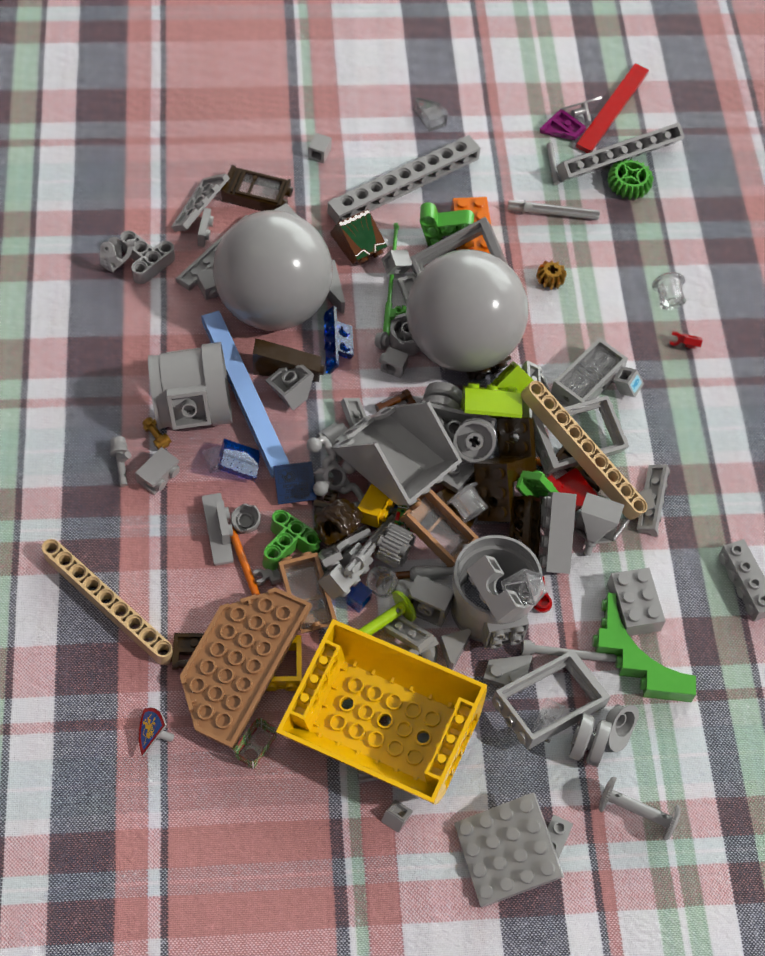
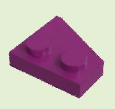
M560 109L540 128V133L575 141L586 130V126L566 111Z

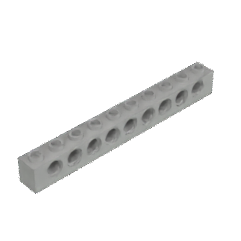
M470 135L459 138L453 143L446 144L436 151H432L413 162L404 164L394 171L375 178L373 181L362 184L352 191H347L345 194L328 201L327 213L337 224L364 210L373 211L478 160L481 148Z

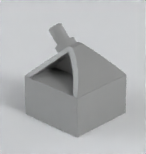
M591 493L586 494L574 529L585 539L586 546L583 552L585 555L590 556L596 544L612 541L624 504Z

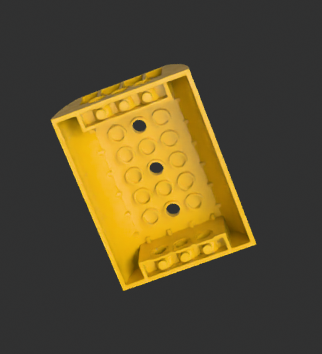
M332 619L276 733L436 805L445 795L480 718L486 697L487 685ZM344 700H352L353 706L350 709L342 708ZM388 716L391 718V722L387 726H382L379 723L380 718ZM427 733L429 740L426 743L419 742L417 740L419 734Z

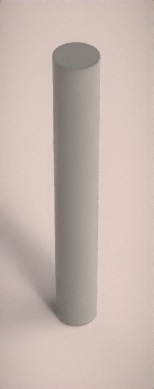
M552 142L547 143V151L553 184L559 185L560 180L556 168L554 146Z

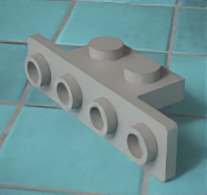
M221 493L202 496L214 565L233 563L230 536H233L232 524L227 522V519H230L229 508L224 507Z

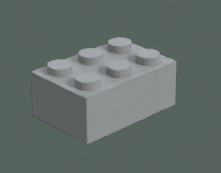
M650 568L611 573L607 586L610 593H616L617 609L628 635L633 636L661 631L666 620Z

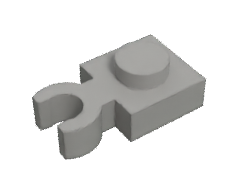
M256 569L253 571L254 577H262L256 580L257 586L264 585L268 580H270L271 585L282 582L278 569L273 571L270 569ZM287 573V579L290 580V573Z

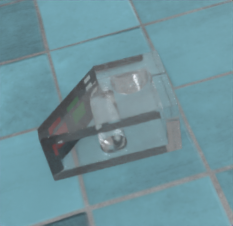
M418 97L414 98L413 111L429 132L447 125L448 112L440 103Z

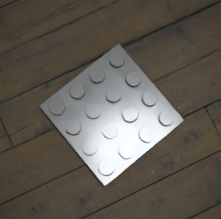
M534 792L454 823L480 907L484 908L564 878Z

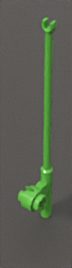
M394 223V237L392 250H396L397 247V237L399 230L398 223ZM390 274L388 297L385 304L383 332H387L388 336L390 334L391 320H394L400 314L406 313V306L402 305V308L396 306L392 309L394 274Z

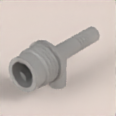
M117 436L110 439V456L116 457L120 487L127 486L125 461L131 458V453L127 449L125 437Z

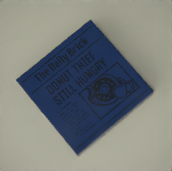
M312 461L273 466L278 505L317 500L316 494L313 491L315 482Z

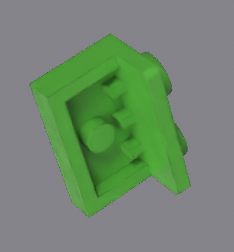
M522 471L517 481L516 488L523 496L532 495L539 498L540 496H548L549 492H558L553 483L541 471Z

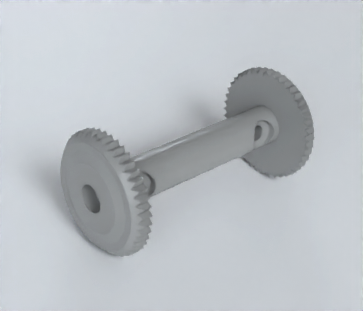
M611 777L600 798L599 811L603 812L609 801L666 827L662 840L670 839L680 817V806L676 805L672 814L668 815L613 790L617 777Z

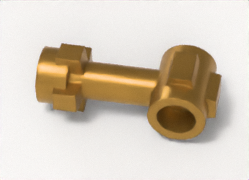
M152 417L146 418L142 422L143 429L146 432L150 431L155 438L153 443L159 450L161 447L165 449L170 446L171 439L167 433L163 435L156 427V420H153Z

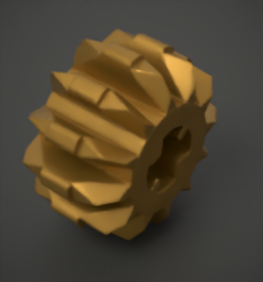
M552 260L550 262L544 261L538 267L536 279H538L539 284H543L544 288L550 287L552 290L555 287L558 289L560 285L564 284L567 273L564 265H559V261L557 263H554Z

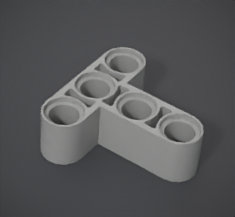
M124 231L120 236L122 250L125 254L128 248L127 240L135 239L136 246H132L133 250L130 258L135 261L131 268L133 280L137 284H145L175 260L174 245L170 241H162L153 248L133 231Z

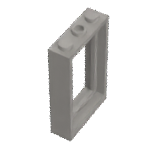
M486 217L410 257L413 263L411 268L418 276L424 265L483 235L490 254L506 263L507 261L493 228Z
M608 396L563 407L570 416L599 408L614 444L600 449L606 457L619 454L629 447L628 440L623 433L620 421ZM537 415L532 416L535 449L545 474L580 465L573 457L560 461L557 460L543 422Z
M573 649L496 690L492 702L494 708L505 718L508 727L514 730L519 742L524 744L529 750L579 722L583 713L592 715L606 707L611 696ZM566 667L591 699V702L532 733L507 698Z

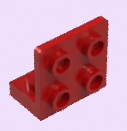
M574 468L558 479H555L553 475L547 477L558 492L577 494L575 512L582 508L587 493L597 495L577 468Z

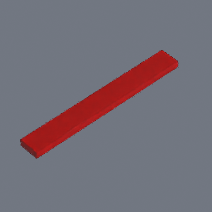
M636 63L632 66L577 142V149L586 153H590L595 149L648 75L649 69Z

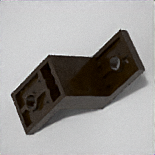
M533 417L496 418L499 456L474 463L478 521H515L512 482L518 481L522 471L534 472L537 470ZM514 432L519 436L518 442L513 438ZM493 497H495L498 501L497 506H495L492 502Z

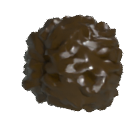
M344 498L336 499L330 505L315 513L314 530L318 534L317 536L320 541L329 547L331 544H335L337 540H342L343 537H347L357 531L364 516L361 510L354 506V503H350Z

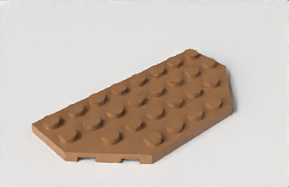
M275 587L269 589L268 592L259 595L254 594L242 598L238 602L227 603L219 607L180 674L194 729L197 733L232 750L234 749L311 610L312 604Z

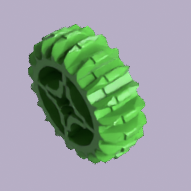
M632 158L629 161L624 159L614 163L607 177L608 187L612 189V192H616V196L622 195V199L624 197H628L629 200L632 197L635 200L638 197L642 198L644 195H647L653 185L652 171L649 170V166H645L644 162L639 163L638 160L633 161Z

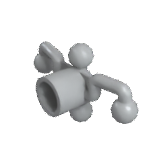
M326 436L310 438L307 442V449L310 452H319L323 444L328 453V456L322 461V467L315 472L314 493L318 496H324L328 491L337 490L341 494H347L352 490L361 502L364 493L358 485L350 483L346 475L354 473L356 469L346 461L343 462L342 467L339 466L335 460L336 452ZM329 472L334 476L333 484L328 480ZM353 502L354 506L358 507L360 502Z

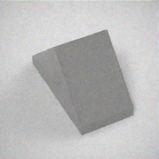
M466 629L441 636L440 647L449 669H454L470 640L472 630Z

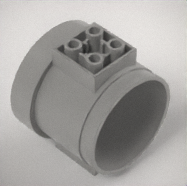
M221 342L202 344L201 348L170 351L154 356L148 355L151 396L159 429L171 427L175 430L232 423L230 394Z
M501 535L484 536L463 545L462 551L456 559L452 575L454 595L451 604V614L457 627L461 631L466 629L472 630L470 638L482 642L484 648L491 647V649H497L505 644L516 645L524 641L529 626L527 616L537 602L543 582L541 565L535 554L520 541ZM484 555L496 559L504 572V575L500 578L511 583L522 596L526 609L507 623L495 621L490 616L489 611L473 604L461 590V586L469 581V574L466 569Z

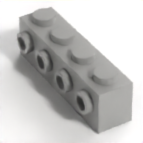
M742 539L724 545L719 553V560L727 569L730 581L737 588V594L739 598H742L748 615H751L753 621L765 618V577L746 541Z

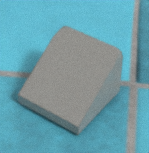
M394 800L386 810L381 821L394 831L400 832L413 811L399 801Z

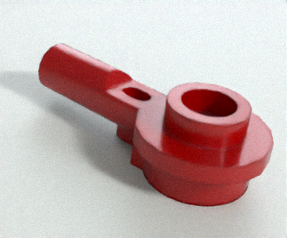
M544 576L537 602L533 607L541 613L548 612L552 608V600L545 591Z

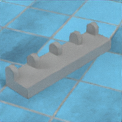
M667 464L649 465L644 490L651 488L656 508L648 510L639 516L637 524L638 533H650L653 537H658L659 535L658 526L662 519L661 510L662 506H664V494L668 486L667 477L670 475Z

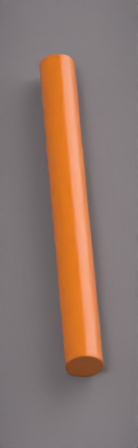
M232 527L233 536H230L249 589L252 595H259L260 592L237 531Z

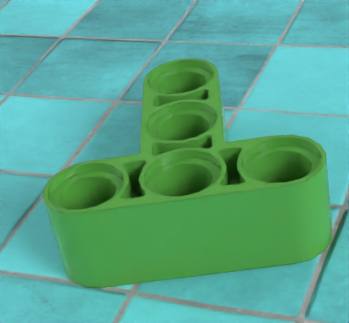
M426 202L420 206V224L429 247L443 240V236H450L474 223V213L471 210L438 213L433 203Z
M276 510L272 514L270 529L276 537L264 549L262 565L265 569L272 571L278 569V562H281V559L289 557L296 549L302 553L319 552L321 541L315 530L284 510Z

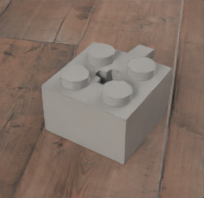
M417 575L413 583L400 580L396 591L404 593L409 598L415 608L416 617L442 627L451 608L454 595L453 590L449 586L435 583L425 576Z

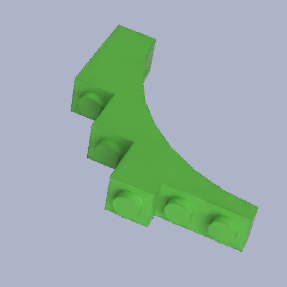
M608 592L606 598L602 599L601 611H604V617L601 618V625L597 634L593 635L592 647H595V652L617 655L616 668H619V676L641 678L640 690H643V697L692 702L696 696V676L664 667L645 654L630 638L621 622L617 609L616 593Z

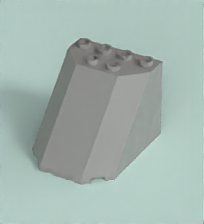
M430 401L385 407L374 415L362 418L358 423L337 437L335 440L336 444L333 445V450L397 505H413L417 502L419 496L428 493L431 490L430 487L443 481L444 476L455 471L457 465L462 462Z

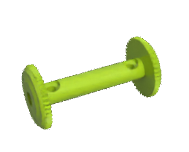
M394 591L392 596L395 605L359 630L373 635L401 615L410 622H413L416 619L415 608L404 593Z

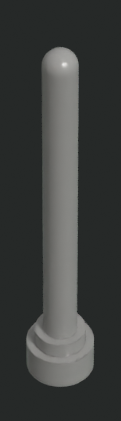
M524 640L521 645V656L534 655V653L562 656L573 649L535 645L531 640ZM574 650L581 659L615 663L617 658L615 654Z

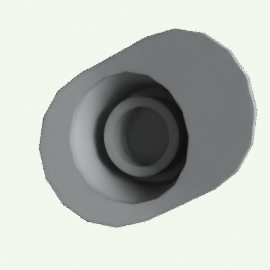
M616 704L606 716V721L612 723L608 745L613 752L623 750L631 737L632 731L639 719V710L635 705L624 707Z

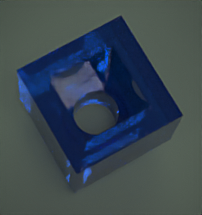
M361 582L351 587V591L347 594V605L358 613L372 599L373 591Z

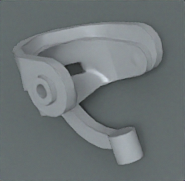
M112 237L108 242H103L100 246L101 267L114 273L131 256L132 246H136L135 239L127 240L128 248L123 258L119 238Z

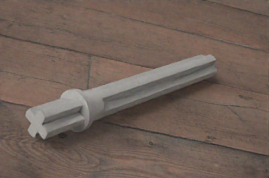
M509 200L507 210L521 211L523 214L528 212L598 220L600 216L599 210L526 202V200L524 202Z
M390 513L387 520L379 526L360 551L350 558V563L343 572L345 576L348 575L349 578H353L359 570L364 568L365 562L378 547L377 542L380 536L386 535V529L390 522L395 523V513Z

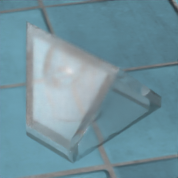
M525 568L501 581L503 591H515L521 602L536 606L547 593L541 573Z

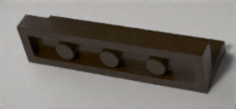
M532 495L513 497L515 521L510 522L509 537L516 540L520 539L535 554L539 561L542 499ZM518 501H524V508L521 512L517 510ZM521 519L523 522V527L520 531H518L516 529V526Z

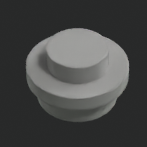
M387 332L377 333L375 336V346L385 350L390 344V337Z

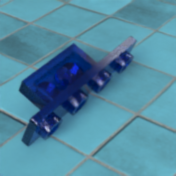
M332 306L323 316L325 325L326 373L331 374L339 367V356L351 359L354 356L353 326L337 321L336 306Z

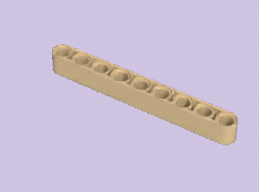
M532 381L524 388L521 393L523 401L609 499L624 504L623 515L630 520H634L646 512L647 503L548 389L540 381Z
M48 539L42 544L44 558L57 572L157 663L168 665L172 662L173 650L168 640L57 540ZM50 550H56L53 553H48ZM64 562H70L67 565H62ZM83 574L82 577L75 578L77 575ZM91 587H97L95 590H89ZM106 599L111 600L109 603H103ZM119 612H125L123 616H117ZM139 625L137 629H131V626ZM149 637L154 638L151 642L145 641ZM163 650L168 651L166 655L159 654Z

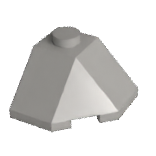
M297 365L295 369L279 368L266 379V382L281 400L294 411L308 399L314 374L304 365Z

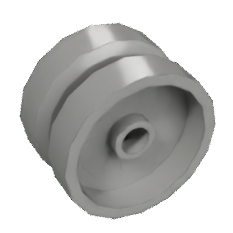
M433 382L425 388L422 401H430L431 403L461 410L462 390L451 383Z
M472 417L464 420L457 428L453 441L459 456L468 462L484 461L491 456L496 446L497 435L495 428L484 418ZM474 436L478 437L477 442L472 440Z
M583 713L572 738L569 757L579 761L583 758L585 751L588 750L586 756L587 764L598 767L609 738L612 723L601 720L598 722L595 731H593L594 717Z

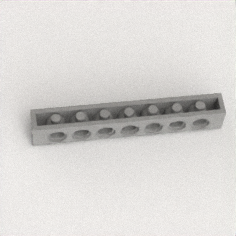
M678 122L564 161L556 166L561 182H565L611 166L620 160H628L675 144L685 137Z

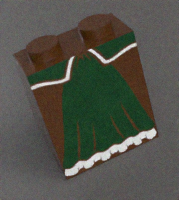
M368 209L338 222L330 232L332 238L353 265L356 263L361 265L369 261L368 258L372 256L374 258L381 256L387 247Z

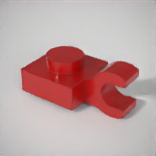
M672 331L671 333L678 337L676 341H669V344L672 346L683 343L688 348L696 349V346L701 347L702 337L680 334L677 331Z

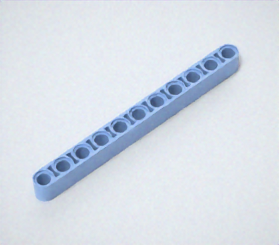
M220 311L202 315V324L210 342H221L227 380L271 477L274 478L273 466L289 464L287 456Z

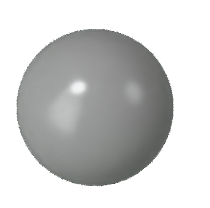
M277 210L256 212L237 221L221 239L213 263L215 287L225 307L243 323L254 328L270 331L289 329L302 324L312 317L326 300L333 276L331 255L320 233L303 218L289 212Z
M456 250L437 257L418 274L408 294L406 318L415 344L431 361L449 370L475 372L497 365L517 347L524 335L528 321V300L521 280L506 262L490 253L479 250Z

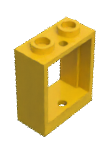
M296 635L288 650L296 651L297 676H274L266 691L271 692L277 689L296 691L302 681L301 635Z

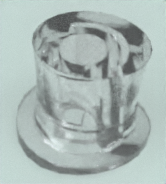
M667 272L658 276L653 281L652 289L658 292L661 309H676L686 303L682 290L685 277L682 274Z
M477 482L465 486L446 502L447 505L452 503L464 523L474 519L488 508L475 489L478 485Z

